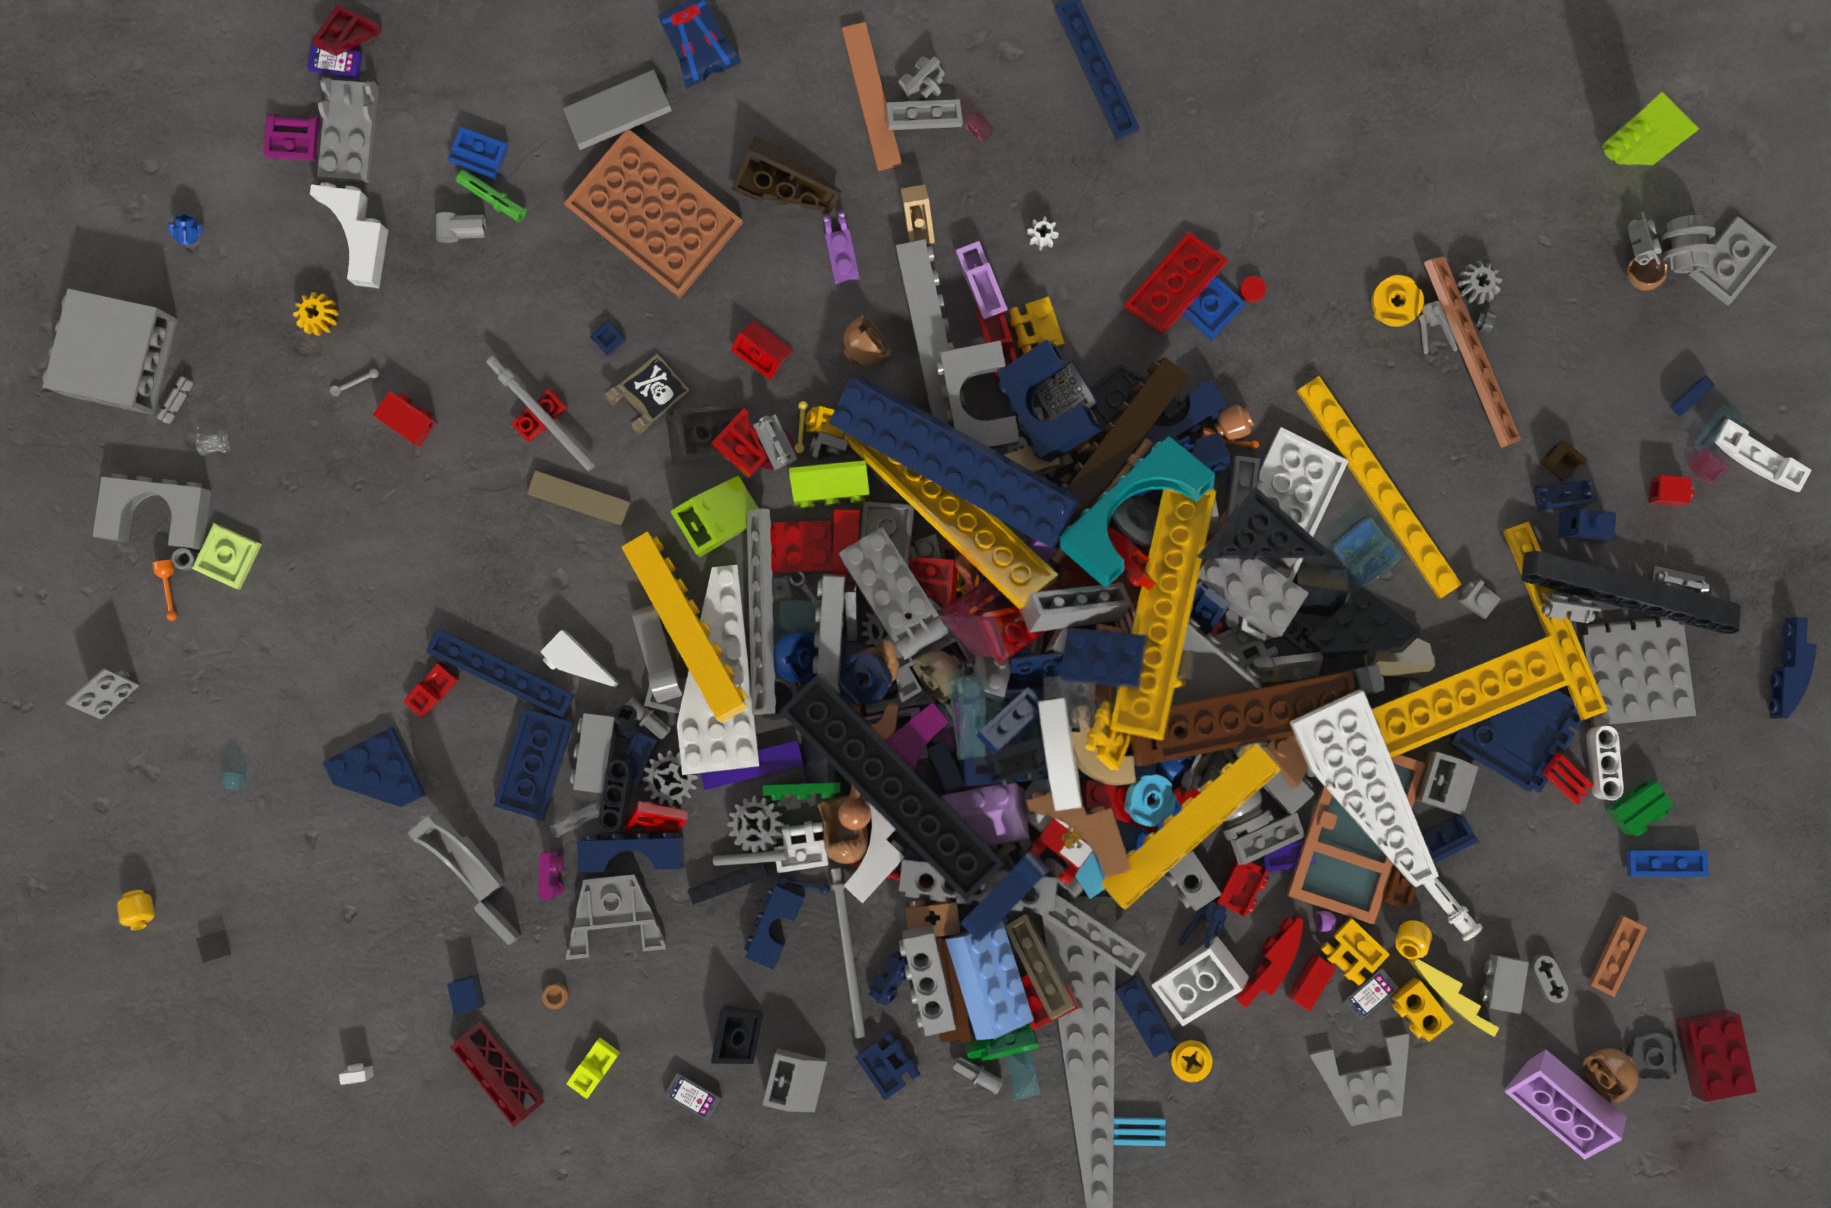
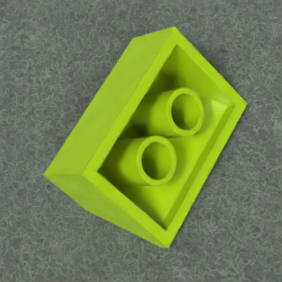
M866 460L789 468L793 501L795 505H800V508L815 507V503L825 502V506L839 505L840 500H850V503L865 502V498H870Z

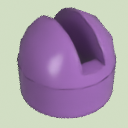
M1329 911L1316 912L1315 926L1317 931L1327 932L1335 927L1336 917Z

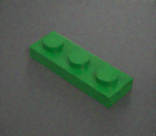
M841 782L763 785V796L769 795L770 800H785V795L795 794V799H810V794H820V798H836V793L841 792Z

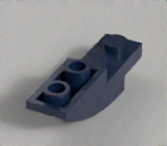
M1785 618V623L1782 627L1784 648L1781 652V661L1783 662V667L1773 668L1769 679L1770 686L1772 687L1771 699L1768 703L1771 719H1788L1798 706L1808 687L1817 644L1807 643L1808 618Z

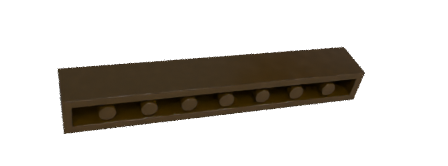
M1164 357L1158 361L1155 359L1146 370L1149 374L1143 381L1139 380L1133 386L1131 398L1128 402L1124 400L1115 411L1118 415L1113 422L1109 420L1100 431L1103 435L1098 442L1094 440L1085 451L1088 455L1083 462L1078 461L1070 471L1072 476L1067 483L1063 481L1059 485L1082 498L1067 526H1073L1078 521L1081 513L1092 507L1188 379L1189 375L1168 358Z

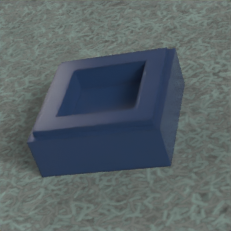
M609 321L605 322L590 336L607 356L612 354L626 341Z

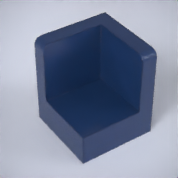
M479 975L454 980L447 984L454 1014L476 1010L485 1005Z

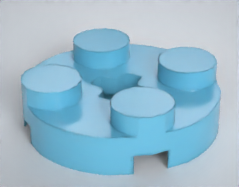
M1137 775L1135 783H1132L1128 788L1124 809L1135 822L1149 827L1158 826L1156 824L1163 822L1172 815L1175 809L1176 796L1172 794L1171 789L1173 786L1168 779L1161 775ZM1153 793L1152 798L1155 802L1148 805L1147 798Z

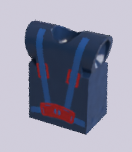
M689 0L658 15L666 37L680 63L686 89L703 82L712 73L724 72L742 63L735 50L724 39L706 0Z

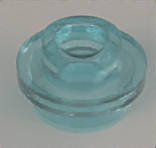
M224 772L223 778H220L219 781L221 784H224V789L239 791L240 788H245L247 784L244 782V775L232 772Z

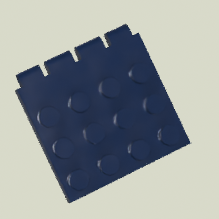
M1556 689L1455 731L1448 744L1523 790L1531 792L1533 789L1541 793L1548 781L1542 774L1543 770L1555 754L1558 753L1555 751L1556 748L1564 752L1566 751L1575 735L1574 732L1568 729L1569 726L1578 730L1583 720L1579 717L1573 699Z

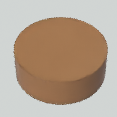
M559 982L551 983L542 993V1001L550 1009L563 1007L569 999L567 987Z

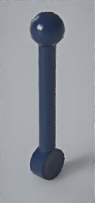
M785 875L778 878V884L781 886L789 884L818 890L822 894L830 892V887L826 884L819 886L788 879Z

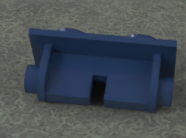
M895 951L894 954H890L882 970L889 974L887 978L882 974H878L869 988L871 990L869 996L877 1000L876 1002L879 1004L888 1005L898 994V987L902 981L907 979L904 965L908 964V960L900 952Z

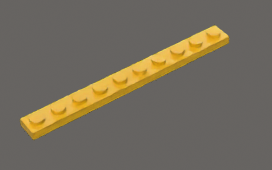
M1320 376L1298 389L1297 393L1340 456L1348 460V468L1436 597L1441 599L1462 585Z

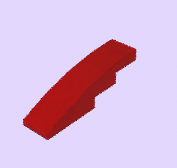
M834 510L832 574L846 575V586L856 583L838 553L859 541L860 510ZM846 603L844 605V614H846Z

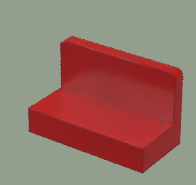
M753 321L739 332L730 351L771 380L776 375L782 362L791 355L793 349L760 324Z
M1312 953L1286 997L1306 1010L1311 1011L1335 972L1336 967Z

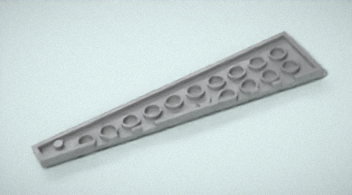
M1079 895L1074 901H1069L1115 932L1116 901L1112 896H1094L1090 899L1088 896ZM1042 916L1047 951L1064 985H1070L1080 1008L1057 1020L1086 1208H1113L1115 964Z

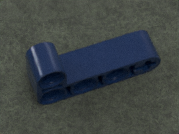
M1031 850L961 922V925L980 942L1051 868Z

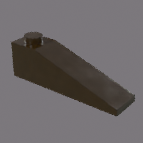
M756 135L753 137L731 188L753 200L777 201V204L782 205L786 203L798 204L802 208L830 213L841 194L840 189L779 146Z

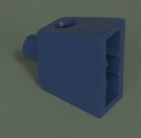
M1577 509L1559 513L1558 538L1608 542L1615 536L1616 512ZM1573 519L1577 522L1575 528L1572 526Z

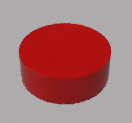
M1257 276L1246 278L1240 286L1241 297L1249 303L1258 302L1266 292L1265 282Z

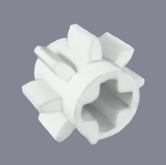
M1046 217L1040 222L1034 219L1032 222L1034 229L1030 228L1027 231L1028 235L1033 236L1030 240V245L1037 244L1039 250H1042L1043 246L1046 245L1052 248L1053 241L1051 238L1056 239L1059 233L1053 232L1056 223L1050 224L1047 222ZM1040 230H1045V237H1040Z

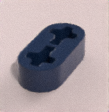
M1707 375L1703 376L1670 405V408L1677 416L1684 414L1715 386L1714 382Z

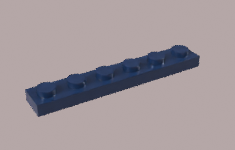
M1066 0L1055 5L1054 10L1115 140L1118 141L1138 132L1140 127L1080 0Z
M440 629L436 630L426 650L427 653L563 718L575 694Z

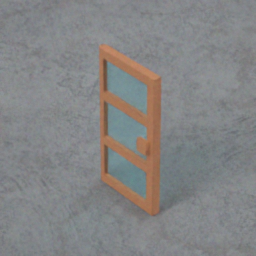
M1397 755L1392 757L1391 760L1410 807L1413 809L1427 764L1423 761ZM1322 784L1304 844L1297 860L1298 863L1294 869L1286 895L1365 921L1369 924H1375L1394 864Z

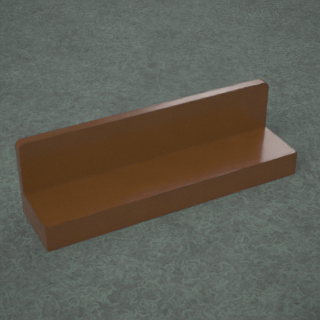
M953 935L936 938L956 1030L939 1033L940 1041L943 1043L961 1039V1043L971 1042L964 997L946 943V939L953 937ZM934 1001V1007H936L938 1003Z

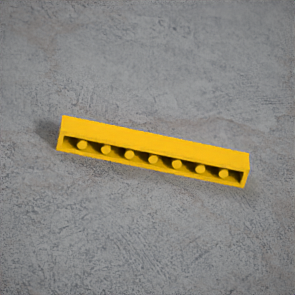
M647 531L621 546L715 718L723 723L747 709L748 706L745 700L748 697L741 685L738 687L733 681V678L736 677L734 671L729 664L724 665L720 657L724 654L717 642H711L708 635L712 634L707 623L705 621L700 622L696 614L700 611L693 599L690 601L687 599L685 593L688 589L682 579L679 578L677 580L673 574L676 568L669 557L665 559L661 551L665 548L657 536L653 538Z
M1257 743L1253 747L1251 745L1245 747L1239 754L1240 758L1234 764L1230 762L1225 765L1219 772L1221 775L1214 782L1212 780L1206 782L1200 789L1201 793L1195 799L1191 797L1186 800L1181 806L1182 810L1176 816L1170 815L1161 824L1163 828L1156 834L1152 832L1147 835L1142 841L1144 845L1137 851L1133 849L1126 854L1131 867L1130 871L1105 878L1101 882L1102 886L1120 907L1127 909L1281 771L1279 766Z

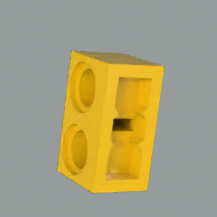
M1412 978L1390 996L1395 1002L1392 1007L1402 1018L1404 1016L1407 1017L1411 1023L1408 1027L1418 1039L1422 1037L1430 1042L1453 1023L1425 985L1416 978ZM1415 994L1416 1003L1408 1007L1406 1003L1407 998ZM1431 1015V1025L1428 1027H1424L1423 1019L1426 1016Z

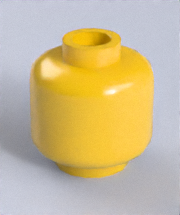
M143 890L126 892L117 902L119 922L123 926H130L131 930L147 927V923L155 917L152 896L144 893Z
M1414 920L1405 921L1398 929L1395 939L1396 949L1408 959L1424 957L1428 953L1431 944V930L1422 922Z

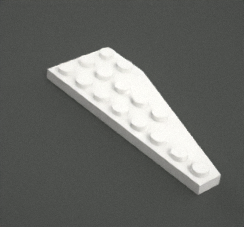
M1280 427L1259 469L1257 488L1313 537L1348 460ZM1258 558L1290 581H1293L1303 558H1299L1289 570H1286L1272 558ZM1241 617L1239 630L1260 641H1265L1267 634Z
M737 565L712 567L700 622L705 621L710 628L712 634L708 636L712 643L717 642L724 654L720 658L724 665L729 664L734 671L736 677L733 678V681L737 687L741 685L748 697L745 700L748 708L723 723L719 722L711 711L691 672H688L677 721L682 775L759 766L754 715H752L751 686Z
M1359 689L1291 721V727L1308 768L1413 886L1417 887L1438 877L1364 691Z

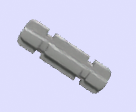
M182 376L176 381V388H172L163 404L165 406L164 409L161 408L157 414L159 420L168 424L175 417L173 413L178 412L187 396L185 394L186 391L189 392L193 386L192 381Z

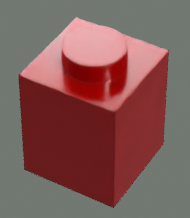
M1659 475L1651 478L1649 503L1671 506L1689 504L1694 494V487L1691 485L1692 478Z

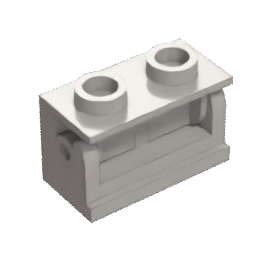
M1490 954L1484 966V973L1486 975L1485 985L1481 987L1480 991L1482 1005L1491 1009L1521 1014L1529 962L1517 958Z

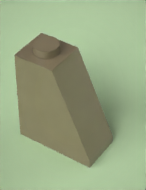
M1418 638L1402 653L1379 651L1375 652V654L1363 655L1365 666L1378 664L1380 674L1385 676L1424 679L1435 667V656L1432 654L1431 645Z

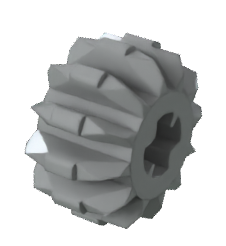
M1477 261L1474 265L1468 264L1465 267V271L1459 273L1461 281L1457 283V287L1464 288L1460 295L1465 296L1467 294L1469 296L1468 303L1476 300L1478 305L1484 303L1485 300L1490 302L1494 299L1493 294L1500 292V288L1497 285L1502 282V279L1495 277L1499 273V269L1492 271L1491 263L1489 262L1485 266H1483L1482 261Z

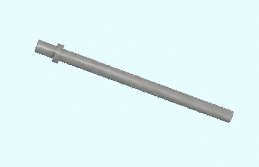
M841 868L831 869L833 881L831 890H834L855 1038L865 1037L844 893V884L846 882H843Z

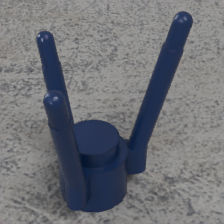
M1212 901L1207 903L1206 906L1201 907L1179 940V945L1184 944L1203 915H1205L1203 921L1210 923L1204 947H1209L1216 925L1218 926L1217 936L1222 941L1227 907Z

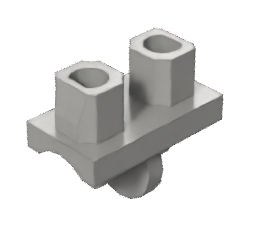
M922 56L915 65L918 73L914 77L904 74L899 80V84L906 93L909 102L920 101L923 97L927 98L930 94L938 97L942 93L938 85L943 81L942 77L945 73L940 67L939 59L936 57L929 60Z

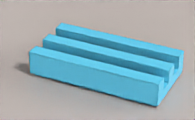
M1114 1117L1113 1145L1165 1146L1166 1120L1165 1118ZM1118 1124L1159 1125V1129L1118 1128ZM1118 1135H1159V1138H1118Z

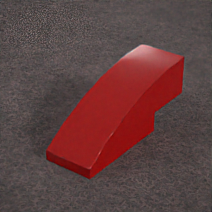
M975 306L984 343L1001 341L1006 367L1017 358L1004 313L1002 312L983 319L978 306ZM998 371L993 372L996 384L1000 382L997 375Z

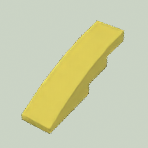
M1408 959L1422 980L1444 1003L1464 1019L1495 1037L1499 1027L1477 1016L1481 1006L1459 994L1462 983L1419 959Z

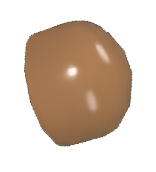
M1660 257L1659 265L1655 259L1650 260L1645 265H1640L1633 258L1627 267V279L1636 289L1641 291L1654 290L1666 279L1667 264Z

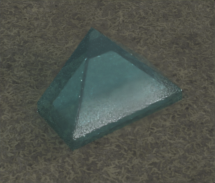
M1030 1050L1005 1056L1015 1100L1040 1095Z

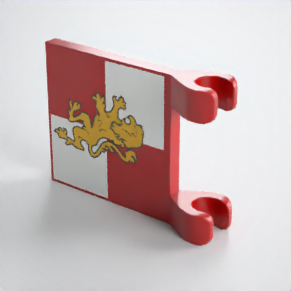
M1085 810L1086 816L1090 815V813ZM1055 818L1050 820L1041 834L1026 850L1027 854L1032 850L1039 857L1045 846H1047L1069 864L1058 876L1059 880L1065 884L1072 882L1078 870L1093 852L1080 834Z

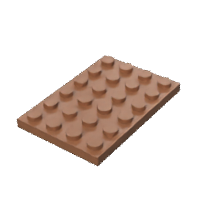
M630 129L623 132L564 203L569 210L679 299L743 224L742 219Z

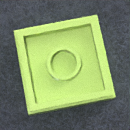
M213 523L192 569L240 590L262 544Z

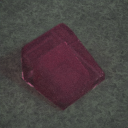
M973 113L965 117V127L979 142H983L994 132V129L980 114Z
M1706 447L1688 464V467L1695 475L1710 485L1730 468L1725 461Z

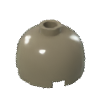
M932 650L921 654L913 660L916 663L913 665V670L917 679L925 690L930 687L934 692L931 697L936 701L944 703L957 692L962 679L961 663L954 655L950 656L944 651Z

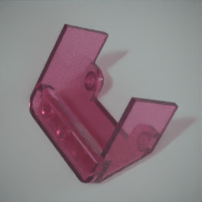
M1057 577L1042 592L1062 590L1059 578ZM987 578L942 609L939 614L942 624L971 655L1004 658L1006 656L995 619L980 616L982 613L1015 607L1016 605Z

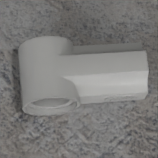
M441 212L435 215L436 240L439 242L454 243L458 242L459 239L486 238L487 224L484 215H457L450 212Z

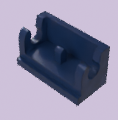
M1580 480L1535 486L1534 493L1537 511L1585 506L1598 502L1597 495L1590 493V486L1594 485L1593 481Z
M1456 815L1421 833L1434 864L1479 842L1468 821L1465 818L1462 819L1460 815Z

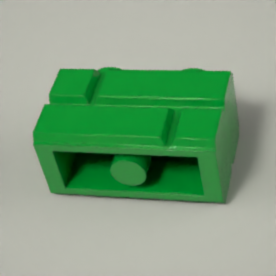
M1645 780L1608 807L1606 811L1616 822L1622 833L1638 836L1648 830L1647 824L1651 821H1659L1669 814L1667 810L1673 806V803L1664 793L1658 782L1655 780Z

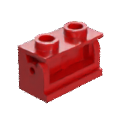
M389 391L373 413V416L412 444L421 447L433 428L430 423L438 424L431 419L433 414L422 406L416 409L411 405L413 400L401 391L398 395Z
M1235 857L1219 888L1221 895L1216 897L1214 901L1246 917L1247 913H1252L1257 904L1255 897L1258 891H1262L1267 885L1269 877L1266 875L1269 871L1252 862L1239 865Z

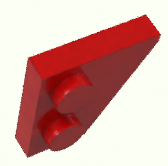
M638 801L624 822L622 833L631 834V828L646 827V833L679 832L687 821L688 811L679 810L673 806L664 807L648 801Z

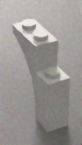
M431 813L427 816L422 815L412 823L414 828L408 834L413 841L429 849L447 864L471 890L479 902L487 899L505 884V881L468 836L461 837L443 814L433 815Z

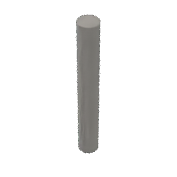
M787 850L718 855L713 857L714 866L787 861L789 854Z

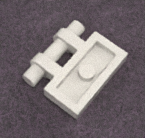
M806 821L803 825L790 826V824L782 826V828H778L782 836L775 835L774 839L783 838L784 846L774 847V851L787 850L789 854L787 861H776L778 873L829 865L828 856L824 848V839L815 841L814 833L824 832L823 822L813 823L812 821ZM806 835L807 842L792 844L793 836Z

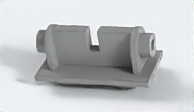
M1643 211L1641 212L1643 219L1640 221L1633 220L1627 227L1631 243L1635 244L1632 245L1635 261L1640 265H1645L1650 260L1655 259L1659 265L1658 254L1662 253L1658 238H1653V235L1657 234L1653 219L1647 220Z
M776 414L771 417L768 415L759 419L760 422L753 425L775 470L798 460Z
M1654 566L1651 581L1700 594L1709 591L1710 586L1705 582V577Z
M1554 591L1553 594H1542L1548 600L1547 604H1543L1541 609L1542 614H1545L1546 617L1565 620L1567 611H1570L1568 616L1570 621L1588 623L1589 621H1594V611L1601 612V608L1588 596L1578 595L1577 598L1569 597L1566 593Z

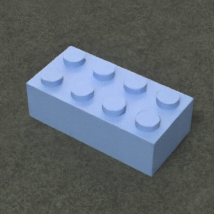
M1000 921L980 942L968 931L946 939L977 1040L996 1039L1034 1021L1003 921Z

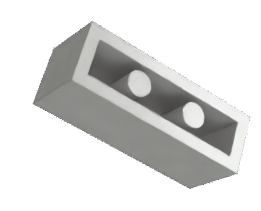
M584 713L583 718L579 719L578 733H581L580 743H576L574 758H577L576 769L573 768L571 773V784H574L573 790L595 793L603 792L606 768L613 760L616 739L615 726L617 722L613 716Z

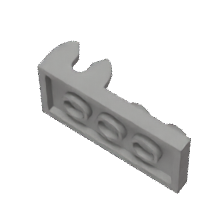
M322 78L320 85L325 94V100L318 102V109L323 118L317 177L323 180L370 183L379 86L374 81L354 82Z

